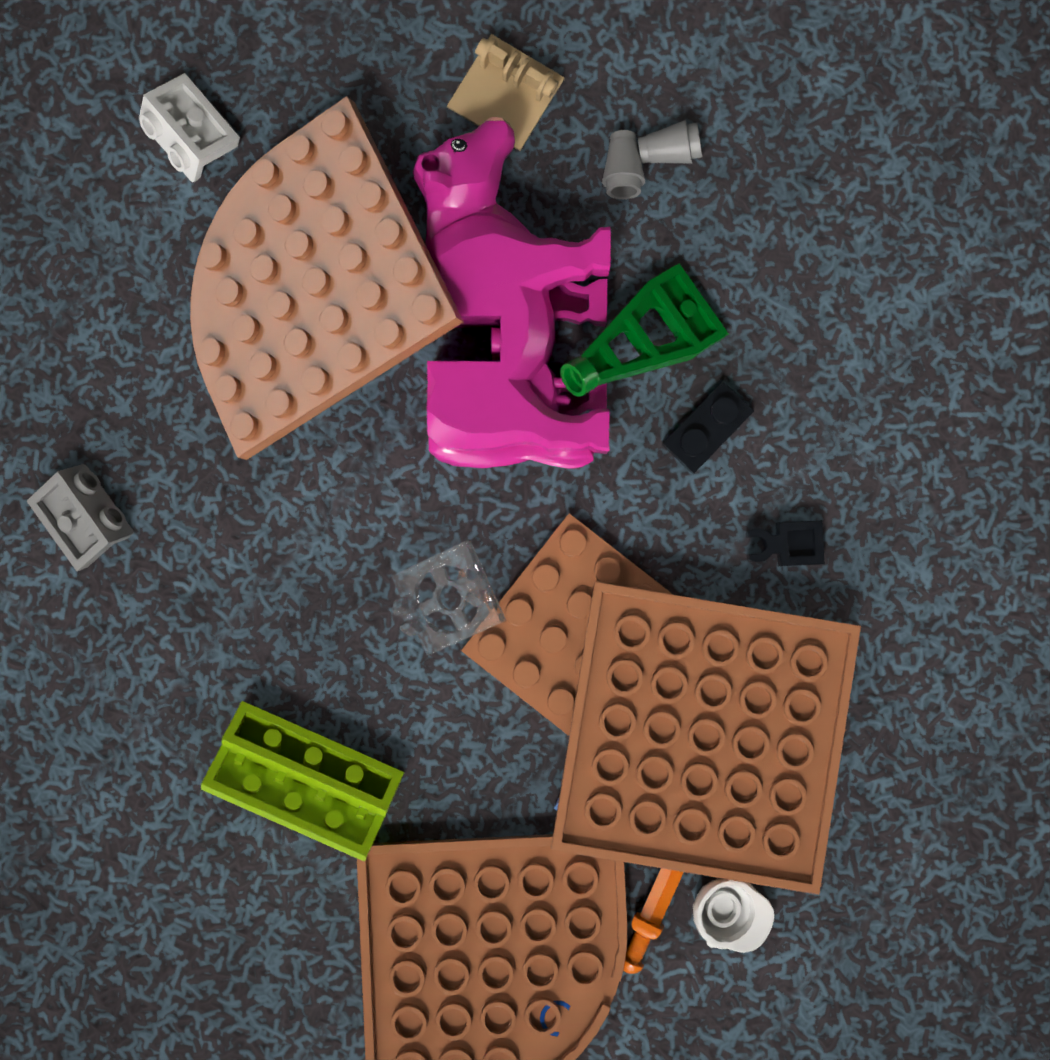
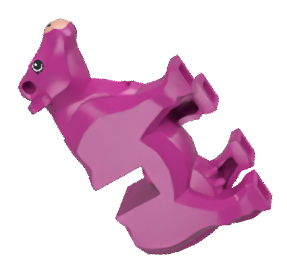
M491 117L472 132L450 138L436 149L418 155L413 169L414 179L425 198L427 207L426 247L464 321L455 328H492V360H500V362L427 361V435L429 436V452L439 461L459 467L491 468L532 460L566 469L580 468L593 462L594 453L607 454L609 452L607 383L597 386L581 397H577L569 392L561 377H555L554 372L549 367V362L555 344V321H569L578 325L588 321L595 326L604 327L607 323V279H598L585 287L571 281H585L591 275L608 277L610 271L611 227H599L589 239L578 243L556 238H539L530 233L514 215L498 205L496 196L501 180L502 168L505 159L513 151L515 136L509 122L503 118ZM586 410L591 411V412H589V413L580 415L581 413H583V412L586 411Z

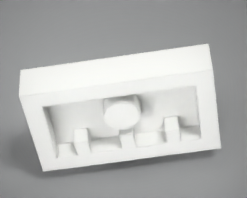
M185 73L143 95L139 114V121L143 131L149 138L155 139L167 153L173 167L179 172H183L191 182L201 178L205 165L237 148L240 137Z

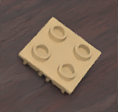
M491 34L488 40L482 38L475 51L478 56L448 103L447 108L477 126H481L491 117L503 118L510 123L514 131V148L521 151L565 77Z

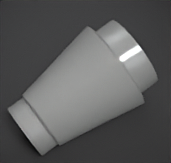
M686 120L646 136L638 137L642 164L649 162L692 164V159L702 158L697 122L687 124Z
M618 130L610 135L602 184L606 187L607 195L615 199L637 197L641 193V187L645 184L636 134L629 130Z

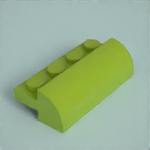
M241 701L222 737V745L201 783V790L365 862L395 797L404 772Z

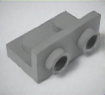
M85 464L57 471L27 500V503L76 571L88 568L113 544L128 539L134 533L126 521L123 512L115 506L102 488L98 477Z

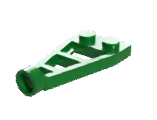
M679 263L648 281L580 356H577L561 367V378L569 392L577 397H581L599 385L691 360L720 342L729 333ZM653 308L657 310L675 336L676 340L674 342L660 346L653 345L639 325L641 318L648 310ZM623 332L640 355L625 363L619 361L608 345Z

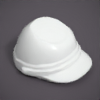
M721 878L710 881L700 889L693 904V918L699 934L707 941L709 947L745 953L756 950L766 940L774 923V909L770 901L751 884Z

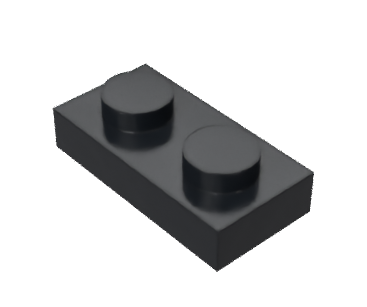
M723 381L666 439L662 446L688 471L694 474L743 424L754 410Z

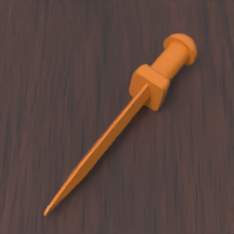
M660 869L641 913L637 912L632 919L631 926L635 933L626 950L624 972L636 974L643 969L644 964L641 962L651 939H657L665 927L661 922L684 872Z

